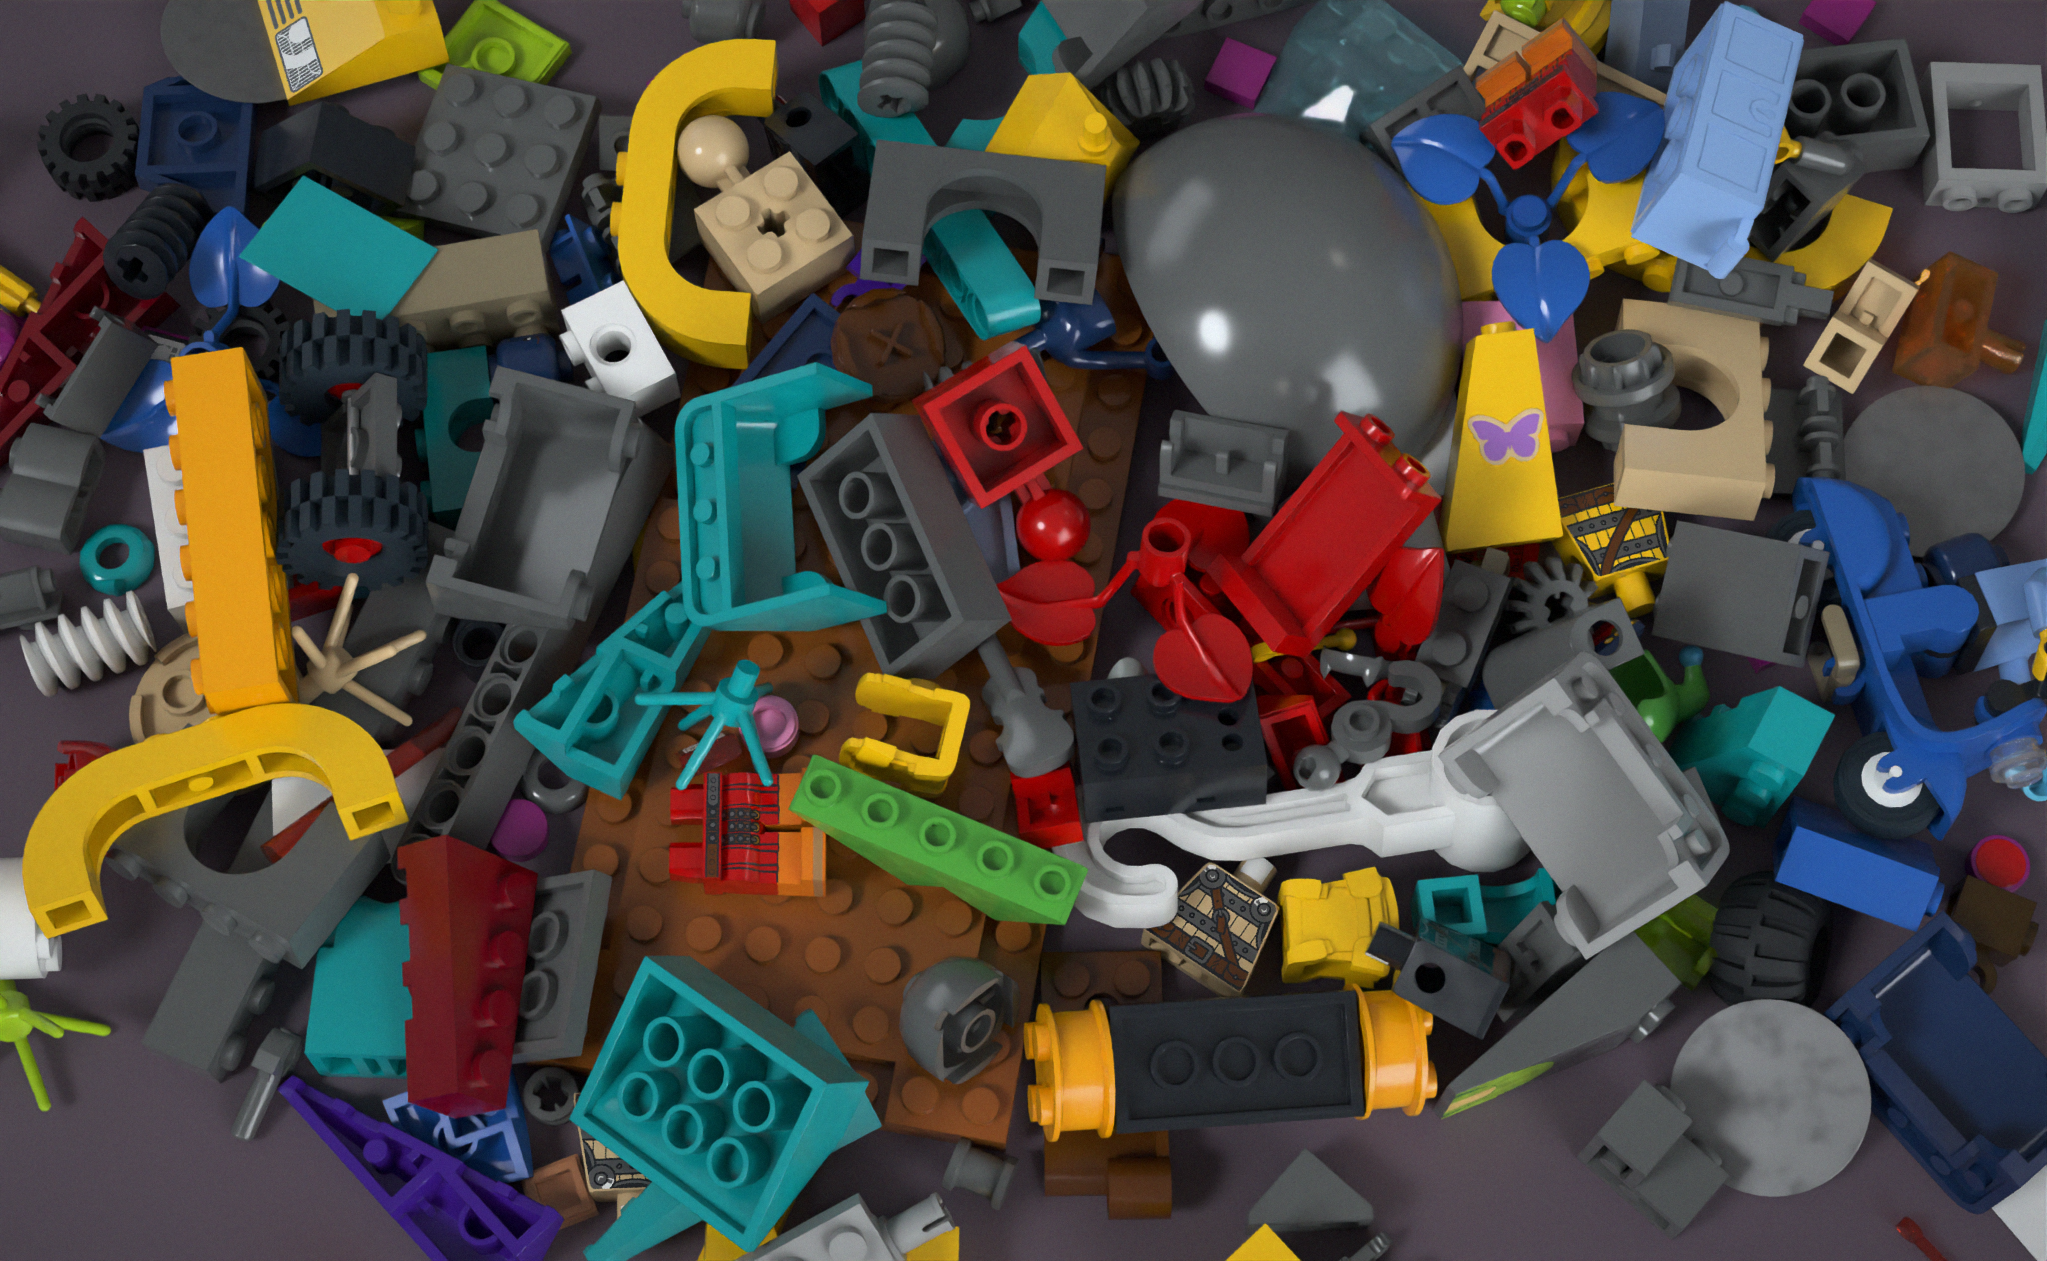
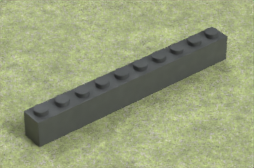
M428 521V563L425 569L420 568V574L413 579L404 576V584L392 587L388 583H383L382 590L371 591L342 647L352 658H355L417 630L422 629L426 632L427 637L425 640L397 652L391 658L358 671L357 675L352 679L405 713L414 695L421 696L428 687L433 674V664L431 661L440 643L446 645L451 640L458 624V618L442 615L434 611L426 586V579L434 554L445 557L443 547L446 538L453 539L455 531ZM342 688L335 694H329L324 691L316 698L313 706L337 712L351 719L367 731L382 750H387L389 746L392 748L396 747L407 727ZM272 786L227 874L252 873L274 864ZM203 920L141 1044L156 1057L221 1084L227 1070H235L241 1062L248 1044V1038L245 1034L255 1014L262 1015L269 1006L275 991V982L272 980L284 959L282 958L278 963H273L258 954L250 946L248 938L234 930L229 936L224 935Z

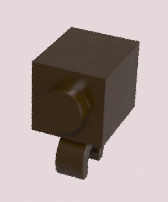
M1967 875L1953 885L1944 912L1954 922L1964 926L1973 936L1976 943L1977 963L1972 970L1980 978L1979 986L1989 995L1997 984V972L1994 965L2004 967L2017 959L2018 955L2025 957L2030 951L2039 927L2038 923L2031 921L2037 902Z

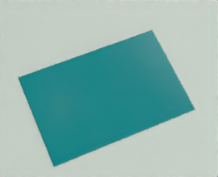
M303 175L238 257L335 311L350 309V315L362 316L363 310L376 311V318L383 320L404 296L437 253L438 249Z

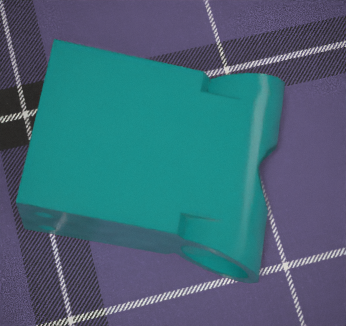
M361 895L318 949L304 1053L320 1076L407 1079L405 1020L413 1018L412 997L408 987H403L402 962L410 961L409 926L400 925L399 901L386 904L366 895Z

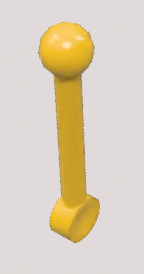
M1342 628L1335 635L1325 636L1313 650L1322 649L1324 645L1327 648L1337 647L1342 651H1348L1356 645L1357 636L1353 630ZM1265 642L1250 648L1252 659L1255 663L1269 660L1274 656L1286 655L1273 652Z

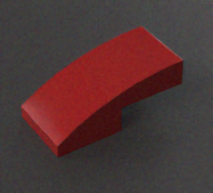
M1071 759L1062 766L1037 777L1023 778L1016 776L1010 771L1011 784L1016 799L1019 835L1022 841L1042 849L1084 841Z

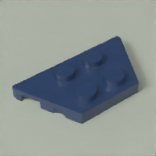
M181 75L167 77L145 86L143 90L135 176L140 189L151 192L156 186L166 183L183 184L195 189L206 199L213 211V216L229 206L237 208L249 219L251 191L249 189L253 175L258 103L234 102L210 95L189 83Z

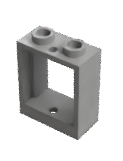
M1930 62L1918 84L1930 137L1921 151L1924 206H1943L1950 211H1964L1973 207L1999 208V210L2007 213L2035 209L2047 190V133L2041 65ZM1948 109L2018 111L2023 170L1952 168Z

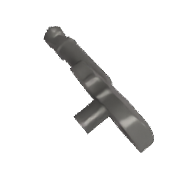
M996 633L992 634L979 644L976 649L991 676L983 687V700L991 712L994 723L1004 726L1002 734L996 739L999 751L1004 752L1010 771L1016 776L1031 778L1046 774L1065 764L1074 755L1077 749L1075 734L1066 722L1067 719L1063 710H1051L1044 705L1047 702L1044 690L1039 686L1036 674L1029 668L1013 667Z

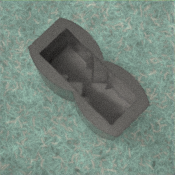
M31 422L23 437L16 438L9 455V466L13 472L4 488H0V536L4 541L66 555L72 554L83 531L89 503L97 491L106 463L107 452L97 436Z

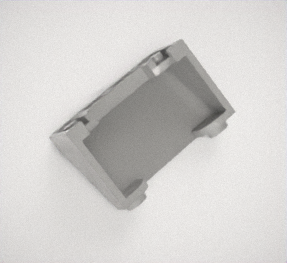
M1586 651L1578 653L1454 741L1438 755L1444 764L1445 775L1456 791L1461 794L1468 793L1478 799L1491 793L1563 893L1556 902L1555 926L1561 937L1571 946H1576L1586 960L1706 887L1729 856L1728 839L1717 819L1608 670L1596 657Z

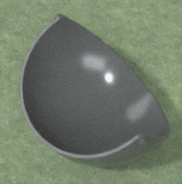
M1239 113L1195 123L1160 140L1125 167L1115 183L1112 196L1113 227L1123 268L1138 305L1156 340L1185 385L1205 411L1212 417L1289 430L1286 486L1294 491L1299 488L1344 434L1334 422V419L1341 411L1362 417L1367 413L1375 415L1394 432L1395 437L1391 442L1398 450L1417 459L1441 424L1452 399L1463 349V312L1457 274L1447 243L1424 201L1410 187L1408 182L1384 159L1344 133L1312 120L1278 113Z

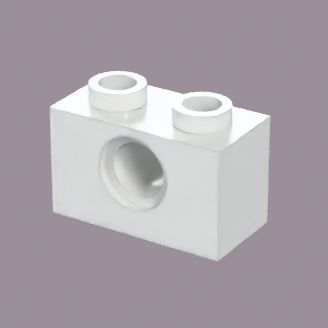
M624 280L561 310L567 332L559 335L573 365L577 366L584 362L592 378L585 381L587 389L635 401L638 417L681 397L676 373ZM616 350H623L629 353L626 358L619 362L603 360L607 354Z

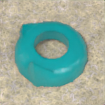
M124 523L109 524L96 530L86 539L80 551L79 567L84 580L93 589L107 595L119 597L128 591L137 589L148 579L154 567L155 546L136 527ZM114 543L128 545L129 556L122 566L115 569H106L100 566V555L107 546Z

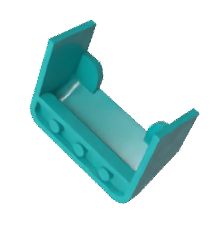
M814 362L696 397L687 402L681 409L675 424L682 591L684 611L692 623L717 631H816L887 613L886 601L834 585L828 577L817 572L804 571L796 573L790 465L806 461L820 450L826 435L825 410L872 397L873 389L871 384Z

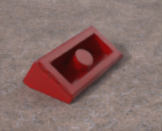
M1267 694L1256 697L1262 734L1285 791L1305 789V787L1298 783L1293 773V764L1297 754L1302 748L1311 744L1327 745L1330 742L1313 695ZM1342 768L1335 784L1346 781Z

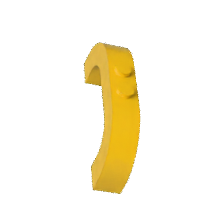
M732 39L698 47L672 61L657 74L643 92L632 117L628 152H618L616 184L617 186L624 187L622 202L612 203L610 233L611 236H618V253L623 280L660 344L683 358L712 367L745 370L748 368L754 321L751 293L708 290L693 285L682 278L669 262L679 169L677 144L685 127L703 116L717 115L724 117L742 115L768 117L774 113L778 77L776 40Z
M1566 136L1559 139L1551 169L1552 191L1572 159L1579 154L1568 144ZM1583 165L1579 168L1562 195L1556 209L1569 234L1580 223L1588 203L1589 188ZM1846 194L1835 208L1826 215L1820 236L1816 241L1802 249L1785 252L1773 263L1794 266L1795 272L1806 274L1804 286L1834 291L1832 303H1834L1852 288L1868 260L1872 259L1884 237L1893 208ZM1749 246L1748 252L1744 255L1746 258L1771 262L1758 248ZM1659 249V255L1645 262L1629 265L1626 264L1624 259L1605 267L1624 276L1642 281L1645 286L1652 290L1670 292L1677 257Z
M297 703L269 704L249 708L226 716L216 715L206 719L201 724L169 734H156L146 738L141 743L106 754L92 761L68 778L44 804L28 834L22 860V877L30 913L47 939L107 920L108 916L100 886V870L108 849L123 832L146 819L275 778H305L317 782L333 794L338 814L350 841L409 822L408 814L388 760L381 747L367 731L351 719L322 707Z

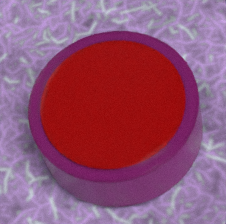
M1991 835L1981 839L1969 851L1965 860L1966 876L1970 875L2014 893L2026 882L2030 873V861L2025 849L2017 841L2004 835Z

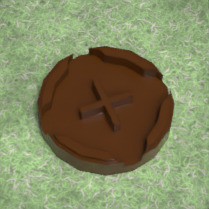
M896 288L872 289L853 299L836 319L830 341L833 363L836 369L871 384L873 396L866 399L882 404L906 402L924 392L923 371L929 375L933 382L939 373V368L944 363L947 350L943 327L932 308L921 299L917 301L913 297L905 295L906 291Z

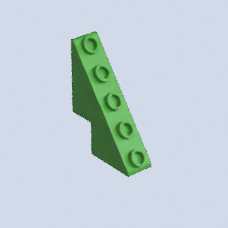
M818 755L812 756L788 810L907 885L944 887L994 920L1065 925L1089 870L1083 865Z

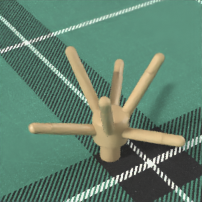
M350 573L346 578L321 652L301 626L296 625L291 629L292 636L310 659L307 663L309 674L298 682L300 703L310 704L324 691L329 694H335L342 688L400 724L410 726L413 719L409 714L352 679L357 675L358 671L391 658L397 652L425 640L427 634L424 630L420 629L352 658L342 648L354 609L352 605L353 596L359 581L356 573Z

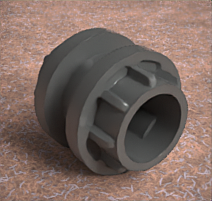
M1624 329L1598 336L1585 347L1584 353L1579 356V361L1573 368L1572 381L1577 397L1583 401V429L1591 438L1602 441L1603 447L1607 450L1617 452L1624 424L1672 429L1675 425L1674 423L1680 417L1682 411L1680 394L1677 387L1672 383L1675 375L1672 354L1663 345L1652 342L1650 334L1639 330Z

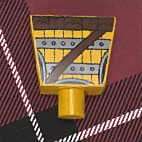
M1614 483L1558 498L1563 537L1551 542L1565 566L1569 563L1582 566L1583 574L1581 581L1591 580L1598 586L1594 594L1588 599L1615 592L1617 598L1620 597L1629 618L1639 617L1651 612L1656 603V598L1649 582L1663 577L1669 559L1666 555L1669 537L1663 511L1614 506Z

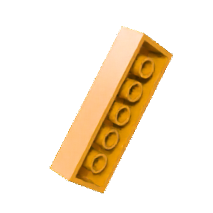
M243 347L172 357L173 380L164 381V396L169 415L171 417L176 416L178 434L169 436V449L174 469L176 471L182 470L183 489L175 490L174 502L178 521L181 526L187 525L189 544L180 546V562L185 580L187 582L192 581L194 601L185 603V616L191 638L198 637L200 657L191 659L190 663L194 690L197 695L204 694L209 713L217 714L218 716H226L249 708L269 704H300L294 643L291 634L292 625L286 573L282 571V565H278L276 561L278 495L267 395Z

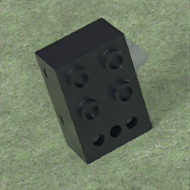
M1129 657L1119 660L1106 679L1070 683L1072 725L1077 740L1076 756L1085 823L1266 804L1267 759L1253 677L1245 696L1241 700H1236L1232 703L1194 700L1174 693L1159 680L1157 674L1148 673L1143 664Z

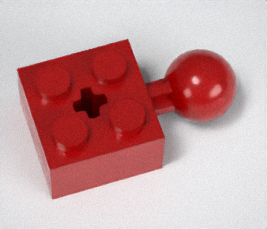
M1010 341L911 400L970 503L983 509L1014 490L1022 504L1016 518L1017 536L1023 548L1031 556L1041 561H1062L1074 557L1084 548L1091 532V518L1086 505L1073 492L1063 488L1052 487L1044 474L1048 469L1082 450L1083 446L1026 345ZM994 412L1007 415V419L1003 420L1000 424L1004 433L999 437L988 431L986 432V426L989 423L988 418Z

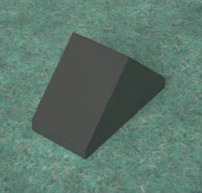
M1305 1147L1248 1211L1244 1220V1235H1253L1265 1223L1275 1234L1368 1229L1374 1219L1373 1206Z

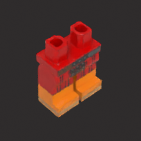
M1564 17L1522 45L1523 58L1515 50L1475 78V88L1485 99V112L1481 115L1482 120L1479 121V130L1513 170L1532 160L1535 155L1582 126V123L1599 112L1598 104L1593 99L1597 94V57Z
M802 768L801 773L772 774L774 782L769 787L762 784L759 774L746 772L722 775V772H704V784H689L684 790L671 787V824L703 825V842H670V879L686 883H703L705 895H723V892L748 895L826 897L827 834L788 810L807 768Z

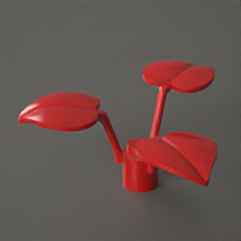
M1179 499L1170 501L1156 513L1153 520L1143 529L1140 550L1130 551L1127 554L1126 563L1097 596H1094L1095 583L1091 575L1075 562L1068 560H1043L1024 567L1009 579L996 584L1012 619L1008 623L1027 638L1041 644L1068 646L1079 643L1093 634L1096 624L1093 609L1104 607L1131 573L1138 569L1140 574L1151 585L1157 587L1170 585L1172 587L1175 619L1180 628L1162 634L1155 644L1152 662L1159 680L1168 689L1183 697L1223 703L1241 700L1250 687L1253 674L1252 654L1248 641L1240 628L1231 620L1214 613L1203 615L1190 624L1186 615L1184 597L1186 563L1199 572L1207 573L1206 569L1219 553L1241 557L1248 549L1250 540L1249 526L1242 511Z
M1399 547L1386 566L1366 588L1371 604L1380 613L1370 617L1336 622L1326 635L1334 634L1342 628L1358 630L1375 627V639L1383 651L1398 655L1399 659L1397 661H1415L1417 657L1416 649L1420 648L1421 644L1430 638L1437 625L1443 593L1444 549L1440 547ZM1388 679L1376 683L1368 692L1367 700L1381 701L1383 692L1390 685ZM1392 699L1382 700L1393 704L1401 705L1400 703ZM1392 732L1390 748L1382 758L1422 752L1420 733L1402 734ZM1357 764V765H1358V766L1361 768V770H1362V768H1363V766H1364L1365 764Z

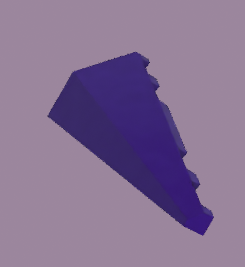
M293 1075L277 1088L283 1097L431 1261H542L564 1221L563 1217L554 1208L536 1202L517 1192L513 1187L485 1176L466 1166L462 1161L384 1121L380 1122L356 1110L352 1105L307 1085Z

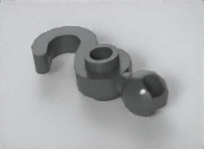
M1402 660L1390 663L1388 666V683L1392 687L1414 689L1423 698L1412 706H1401L1386 701L1373 700L1352 701L1342 706L1333 717L1331 724L1332 741L1327 745L1311 744L1302 748L1297 754L1293 764V773L1298 783L1309 791L1322 792L1335 784L1340 775L1341 764L1344 761L1367 764L1382 758L1390 748L1392 732L1402 734L1417 733L1430 727L1439 717L1442 706L1441 682L1435 672L1420 662Z

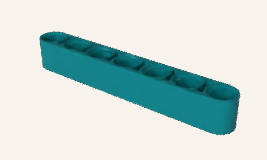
M861 59L821 71L818 84L823 104L859 133L868 173L872 177L877 140L937 145L914 112L904 113L893 118L872 116L861 110L857 103V94L860 91L859 79L863 72ZM969 209L949 214L930 228L924 240L922 254L927 257L928 263L980 339L985 341L1040 321L1041 307L1039 299H1034L1035 288L1031 280L981 209Z

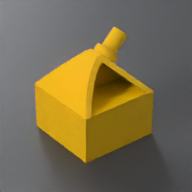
M1071 72L1038 74L1027 77L984 152L1106 165L1104 207L1120 173L1128 165L1140 141Z

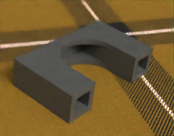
M877 140L862 237L860 279L918 286L923 244L930 228L949 214L969 209H983L1000 212L1016 219L1033 235L1038 246L1034 299L1092 305L1098 267L1106 165Z
M187 723L183 729L192 727L193 725ZM239 790L141 821L123 832L108 849L105 861L120 876L130 881H134L138 876L153 884L152 888L169 904L182 908L186 903L200 911V916L218 932L229 936L234 930L248 938L250 946L265 959L278 963L283 958L300 969L306 966L391 858L381 831L350 841L336 805L330 801L295 846L282 859L271 866L247 874H225L209 869L199 862V849L202 839L214 820Z

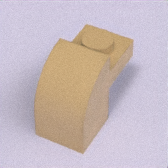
M1870 258L1840 308L1831 318L1803 366L1820 376L1828 377L1829 381L1853 394L1892 334L1920 286Z

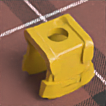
M866 673L857 684L855 693L857 703L872 709L871 712L896 717L901 715L942 726L936 756L933 759L898 750L896 746L868 737L864 739L849 738L841 747L839 754L840 765L883 783L884 780L900 783V789L917 797L937 798L941 796L947 786L948 778L952 775L956 766L970 709L969 698L962 693L942 689L938 684L925 679L910 678L907 680L885 673L884 675Z
M1374 866L1342 874L1344 880L1322 884L1321 880L1290 879L1283 881L1277 897V906L1280 908L1278 914L1280 915L1283 950L1282 981L1284 983H1302L1316 980L1320 977L1344 980V985L1356 983L1359 987L1374 989L1373 983H1378L1379 979L1387 978L1390 966L1364 953L1379 921L1399 929L1398 907L1390 879L1381 877Z

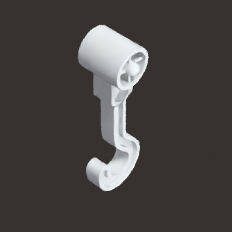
M1474 710L1456 716L1440 730L1432 750L1380 758L1373 763L1365 764L1355 778L1343 783H1336L1331 788L1322 792L1309 791L1305 788L1267 794L1266 804L1085 823L1081 787L1079 785L1076 791L1084 841L1052 847V853L1089 869L1074 903V906L1086 917L1115 928H1152L1165 925L1174 919L1178 911V880L1175 873L1164 865L1127 866L1114 861L1104 852L1103 847L1109 838L1115 833L1129 828L1150 830L1185 851L1210 860L1245 861L1346 844H1356L1369 848L1381 858L1434 849L1447 862L1470 872H1496L1515 865L1529 853L1531 848L1491 793L1480 799L1472 797L1468 793L1461 794L1452 787L1445 775L1444 764L1438 755L1454 741L1498 711Z

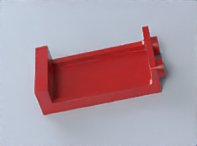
M1341 411L1334 419V422L1344 434L1243 555L1237 557L1219 553L1206 569L1207 573L1273 652L1306 658L1386 566L1395 551L1404 545L1442 500L1440 495L1427 482L1431 474L1426 467L1411 455L1401 453L1391 442L1395 437L1391 428L1381 419L1370 413L1362 417Z

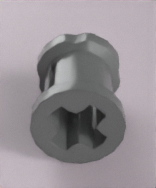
M961 1137L950 1159L941 1187L951 1191L956 1186L989 1200L990 1208L999 1211L1008 1194L1020 1160L1013 1156L1004 1160L973 1147L971 1139Z

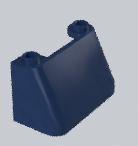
M1943 910L1842 995L1822 1015L1838 1026L1857 1049L1869 1078L1871 1111L1958 1206L1978 1215L1985 1213L2020 1189L2047 1165V1058L1968 974L1977 963L1975 940L1964 926L1954 922Z

